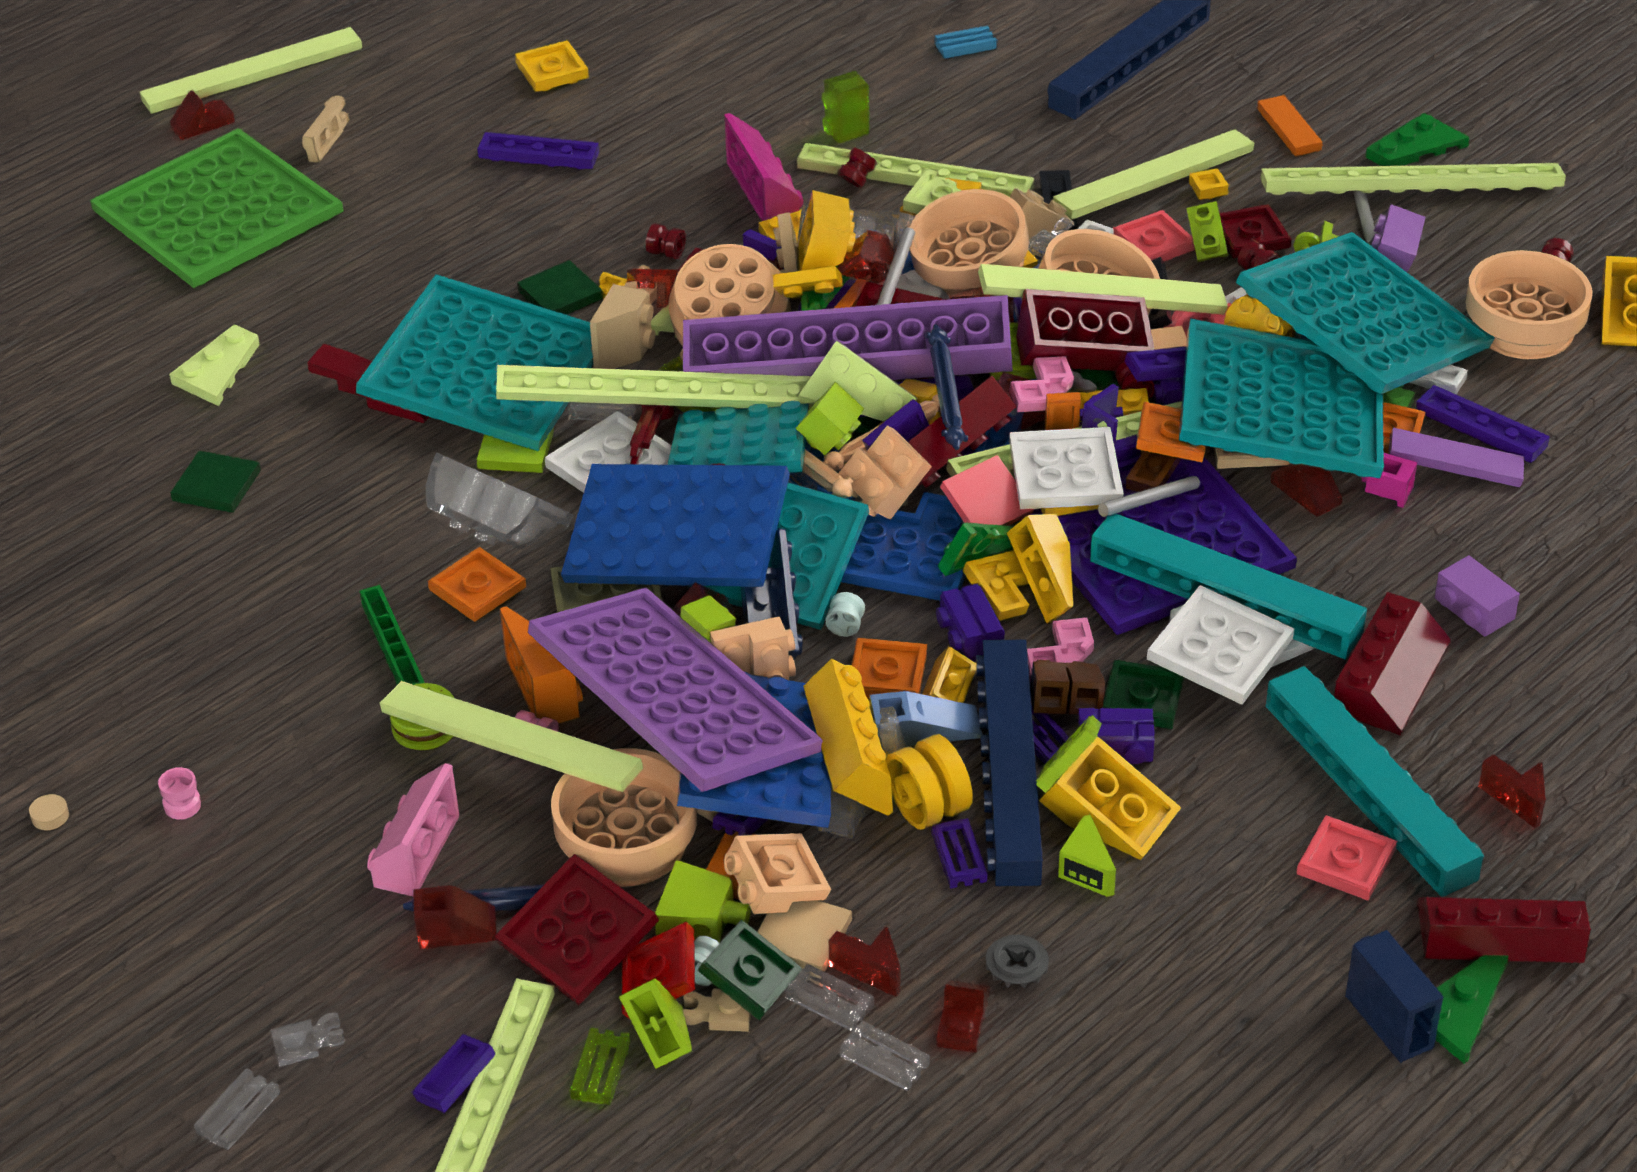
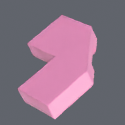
M1066 356L1034 358L1033 369L1037 380L1013 381L1010 383L1009 392L1017 406V412L1045 411L1046 394L1066 393L1073 386L1074 376Z
M1088 618L1053 621L1052 631L1056 646L1027 649L1030 683L1033 661L1083 662L1094 651V639Z

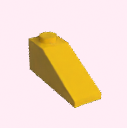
M1057 514L1027 515L1010 529L1007 535L1043 617L1048 624L1073 607L1070 543Z

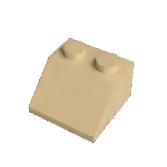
M612 285L590 321L594 368L616 369L640 361L648 348L651 349L653 347L655 331L651 328V320L654 309L653 305H650L649 291Z

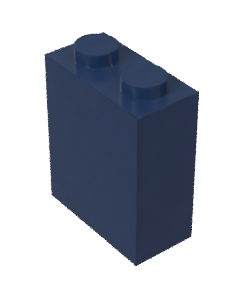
M1387 930L1374 936L1363 937L1353 944L1345 994L1347 999L1400 1063L1433 1049L1443 995Z

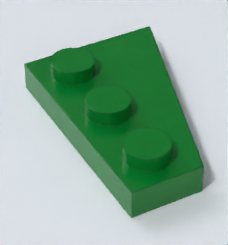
M1423 113L1367 147L1365 158L1380 166H1404L1419 161L1420 156L1433 153L1435 156L1445 154L1446 148L1456 146L1458 149L1466 148L1469 146L1470 137L1442 123L1433 116Z

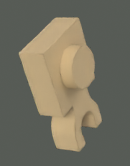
M712 989L711 997H705L697 992H690L684 995V1007L695 1008L692 1010L683 1009L686 1025L709 1022V1030L749 1032L751 1014L721 989Z

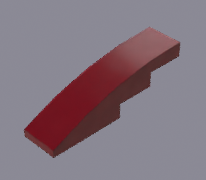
M323 344L308 360L307 365L310 373L337 380L338 390L365 397L368 408L420 423H425L429 416L357 394L356 383L372 362L366 358Z

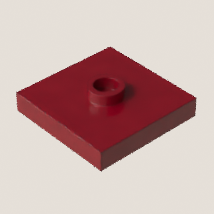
M1269 204L1219 213L1226 247L1233 259L1238 258L1243 246L1251 240H1257L1265 245L1266 250L1277 251L1291 248L1292 239Z

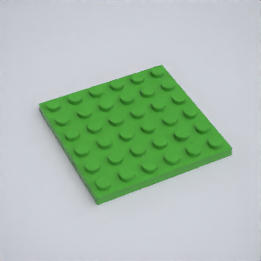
M239 128L90 200L94 212L193 288L203 285L225 272H229L242 263L254 259L258 255L344 212L342 201Z

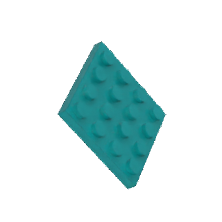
M787 401L777 407H768L766 404H754L749 408L742 409L722 407L716 411L709 412L695 409L679 414L667 465H712L721 463L725 465L787 466L789 473L802 472L806 438L795 428L810 410L809 404Z
M788 483L777 530L778 528L786 529L787 541H790L792 544V557L789 563L790 572H794L796 577L793 599L794 603H798L799 619L797 623L821 630L830 609V602L833 596L836 595L869 514V507L864 503ZM771 556L768 568H772ZM690 585L692 593L705 597L710 595L716 600L743 607L741 586Z

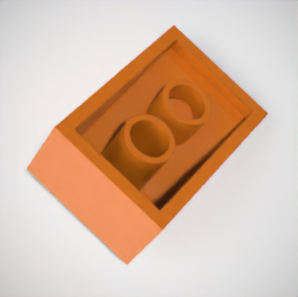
M507 606L500 608L506 661L530 712L534 713L536 718L539 719L548 717L557 720L558 724L579 718L578 702L583 701V695L576 676L528 633L529 620Z

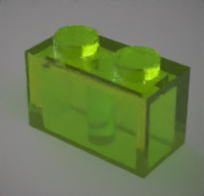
M856 71L824 80L822 102L825 107V117L822 119V124L825 132L830 134L838 144L869 134V84Z

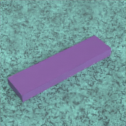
M1393 428L1389 441L1390 455L1415 461L1420 466L1510 486L1520 487L1523 482L1524 456Z

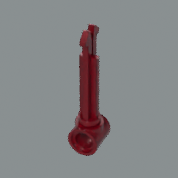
M641 405L642 414L630 441V456L632 457L630 464H639L644 449H649L660 420L671 418L674 415L675 406Z

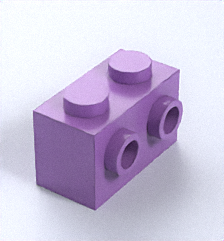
M1391 204L1386 215H1379L1374 227V231L1377 233L1374 234L1370 245L1404 271L1408 272L1417 254L1426 217Z
M1468 555L1438 573L1434 598L1485 637L1515 619L1520 593Z

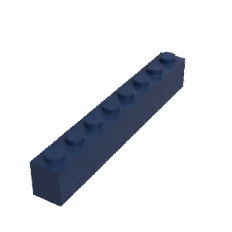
M1162 0L1064 73L1053 79L1047 89L1048 108L1076 120L1208 22L1211 0Z
M1026 639L983 640V655H976V677L983 676V681L977 682L978 703H985V708H979V730H986L987 734L980 736L981 757H988V762H982V784L990 785V790H984V813H991V819H985L986 842H993V848H987V871H995V886H1041L1043 860Z

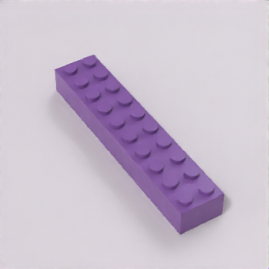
M1008 296L683 320V372L812 376L834 343L839 341L892 380L935 377L930 352L932 346L928 339L924 337L925 332H930L934 324H937L947 333V337L951 338V342L947 344V347L950 350L954 375L1013 371Z

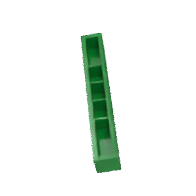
M377 585L359 590L362 608L396 684L398 685L401 681L413 685L425 683L381 586Z

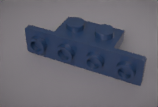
M778 528L771 552L772 568L767 569L764 586L741 587L744 624L780 616L785 630L791 629L795 650L789 651L788 655H792L793 660H795L797 655H801L803 640L801 634H797L796 626L799 619L798 603H794L793 599L796 577L794 572H790L789 562L792 557V544L790 541H787L786 529Z

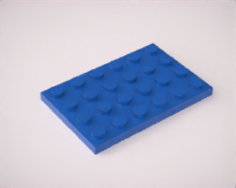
M592 464L561 576L565 583L763 587L790 476L787 466Z
M745 672L817 734L803 687L806 683L790 681L782 677L767 678ZM822 750L819 753L704 792L699 790L680 772L677 806L828 828L831 817V781Z

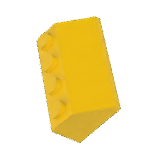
M831 658L803 687L817 735L823 740L821 750L833 791L889 816L893 812L891 776L885 760L886 754L881 747L877 734L878 728L873 721L869 708L870 702L863 689L861 674L853 666L844 665Z

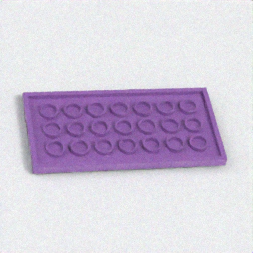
M647 588L529 620L528 633L702 792L821 752L823 740Z

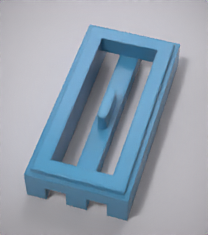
M988 26L935 35V45L942 57L946 59L997 49V39L993 38L992 31L990 32Z

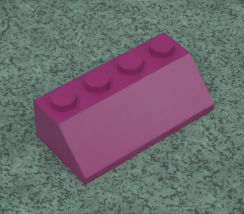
M731 113L724 114L727 165L761 221L771 219L778 214L799 211L803 207L802 194L800 190L794 188L790 174H785L780 158H775L769 141L765 142L758 130Z

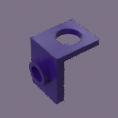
M1112 384L1099 394L1093 395L1084 403L1082 428H1098L1097 425L1104 421L1107 427L1111 428L1115 445L1118 419L1111 415L1116 412L1119 387Z

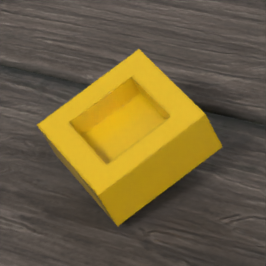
M1218 168L1190 173L1189 184L1199 200L1228 195L1229 185Z

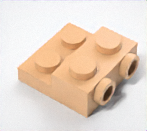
M887 425L867 452L858 448L838 474L841 475L842 479L850 477L854 481L851 484L852 496L855 498L860 496L863 499L860 503L868 505L871 516L875 517L877 514L891 519L932 466L895 429Z
M780 616L710 632L711 644L742 671L767 678L782 677L786 680H789V677L796 676L793 657L788 655L789 651L795 650L794 637L791 629L785 630Z
M802 833L736 836L724 857L726 873L728 875H735L739 883L738 896L743 904H749L753 914L787 912L792 902L826 900L831 891Z

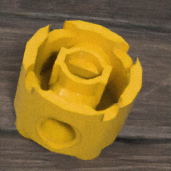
M1248 294L1236 299L1230 305L1224 319V325L1292 338L1296 334L1293 326L1281 317L1272 314L1267 306Z

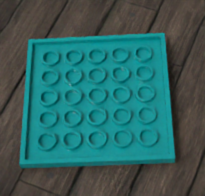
M1353 232L1242 271L1236 281L1239 286L1246 290L1250 297L1259 300L1269 308L1272 314L1284 319L1293 326L1297 333L1306 336L1315 343L1320 351L1332 356L1342 364L1345 370L1354 373L1366 382L1371 390L1380 394L1490 348L1495 337L1485 332L1472 320Z
M436 274L356 383V393L539 451L569 402L496 399L497 365L592 368L593 353L590 322Z
M1190 318L1187 331L1179 441L1197 446L1205 445L1221 448L1228 452L1237 451L1252 454L1260 458L1284 460L1297 465L1305 464L1321 467L1328 471L1337 470L1353 473L1360 477L1380 479L1384 468L1383 394L1371 390L1366 382L1354 373L1345 370L1340 362L1329 354L1320 351L1312 341Z

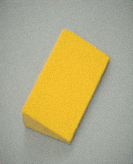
M948 646L935 660L922 694L964 703L976 672V663Z

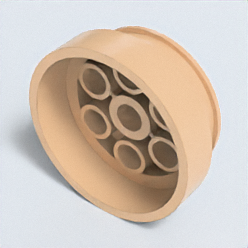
M963 190L938 198L924 207L909 226V228L915 231L909 251L916 272L928 283L941 287L952 299L994 296L983 294L978 275L980 265L991 264L1023 267L1024 257L1029 247V234L1023 210L1009 196L992 190Z
M1075 229L1056 236L1048 244L1039 269L1160 279L1155 265L1138 247L1119 236L1093 229ZM1147 308L1148 316L1152 310L1151 308Z
M721 244L696 253L686 261L678 272L669 297V314L675 335L680 344L683 346V320L791 312L790 298L780 295L773 286V275L781 274V272L761 253L743 245Z
M1508 251L1484 259L1472 270L1468 282L1466 309L1475 324L1495 337L1490 346V349L1519 359H1542L1557 355L1567 349L1572 343L1574 336L1583 329L1588 320L1592 300V286L1580 269L1564 259L1536 251Z
M619 748L613 750L640 758L643 765L642 771L623 792L564 773L553 791L551 811L557 843L569 858L576 854L619 887H629L646 884L661 878L673 869L676 860L680 861L686 847L696 830L697 809L677 806L680 771L661 754L644 749Z

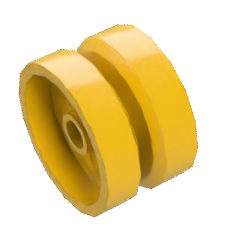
M935 734L918 741L914 748L904 747L888 754L886 763L891 776L893 799L902 815L916 829H926L939 823L944 815L946 817L955 816L968 810L972 805L973 791L965 764L955 747L944 736Z

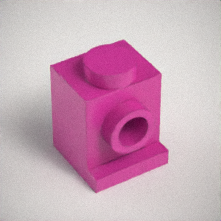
M1384 453V468L1381 478L1362 477V482L1366 483L1365 492L1396 500L1397 506L1403 508L1414 487L1417 462Z

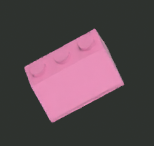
M445 763L414 781L408 794L401 797L395 817L392 822H387L381 842L377 849L373 848L368 857L367 868L371 871L374 888L413 897L418 894L460 816L451 764Z

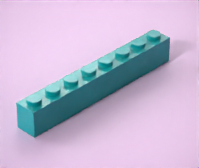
M1119 514L1107 516L1092 535L1090 562L1187 599L1201 585L1294 628L1293 640L1345 660L1364 633L1367 614L1366 607Z
M1303 666L1268 682L1266 708L1383 835L1397 840L1396 849L1441 897L1479 881L1484 857L1479 846L1466 837L1458 828L1456 822L1452 818L1447 817L1435 804L1431 795L1425 793L1413 781L1409 772L1402 769L1393 760L1387 749L1374 740L1366 727L1356 721L1346 710L1344 704L1325 688L1323 682L1318 677H1315Z

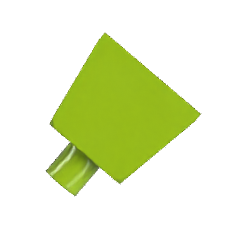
M676 860L655 911L659 920L655 925L656 935L687 922L694 928V941L699 936H707L719 942L726 923L737 925L743 920L748 924L751 908L749 904L733 900V883L729 877Z

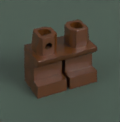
M1050 660L1033 661L1030 695H1033V713L1066 714L1067 707L1069 714L1079 715V708H1103L1106 682L1098 664H1088L1082 661H1073L1072 663L1051 662Z

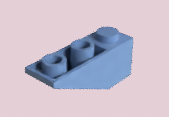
M909 691L870 695L869 708L873 721L878 728L877 734L882 749L915 746L918 741L935 734L944 736L950 742L978 739L982 735V731L979 730V718L975 705Z

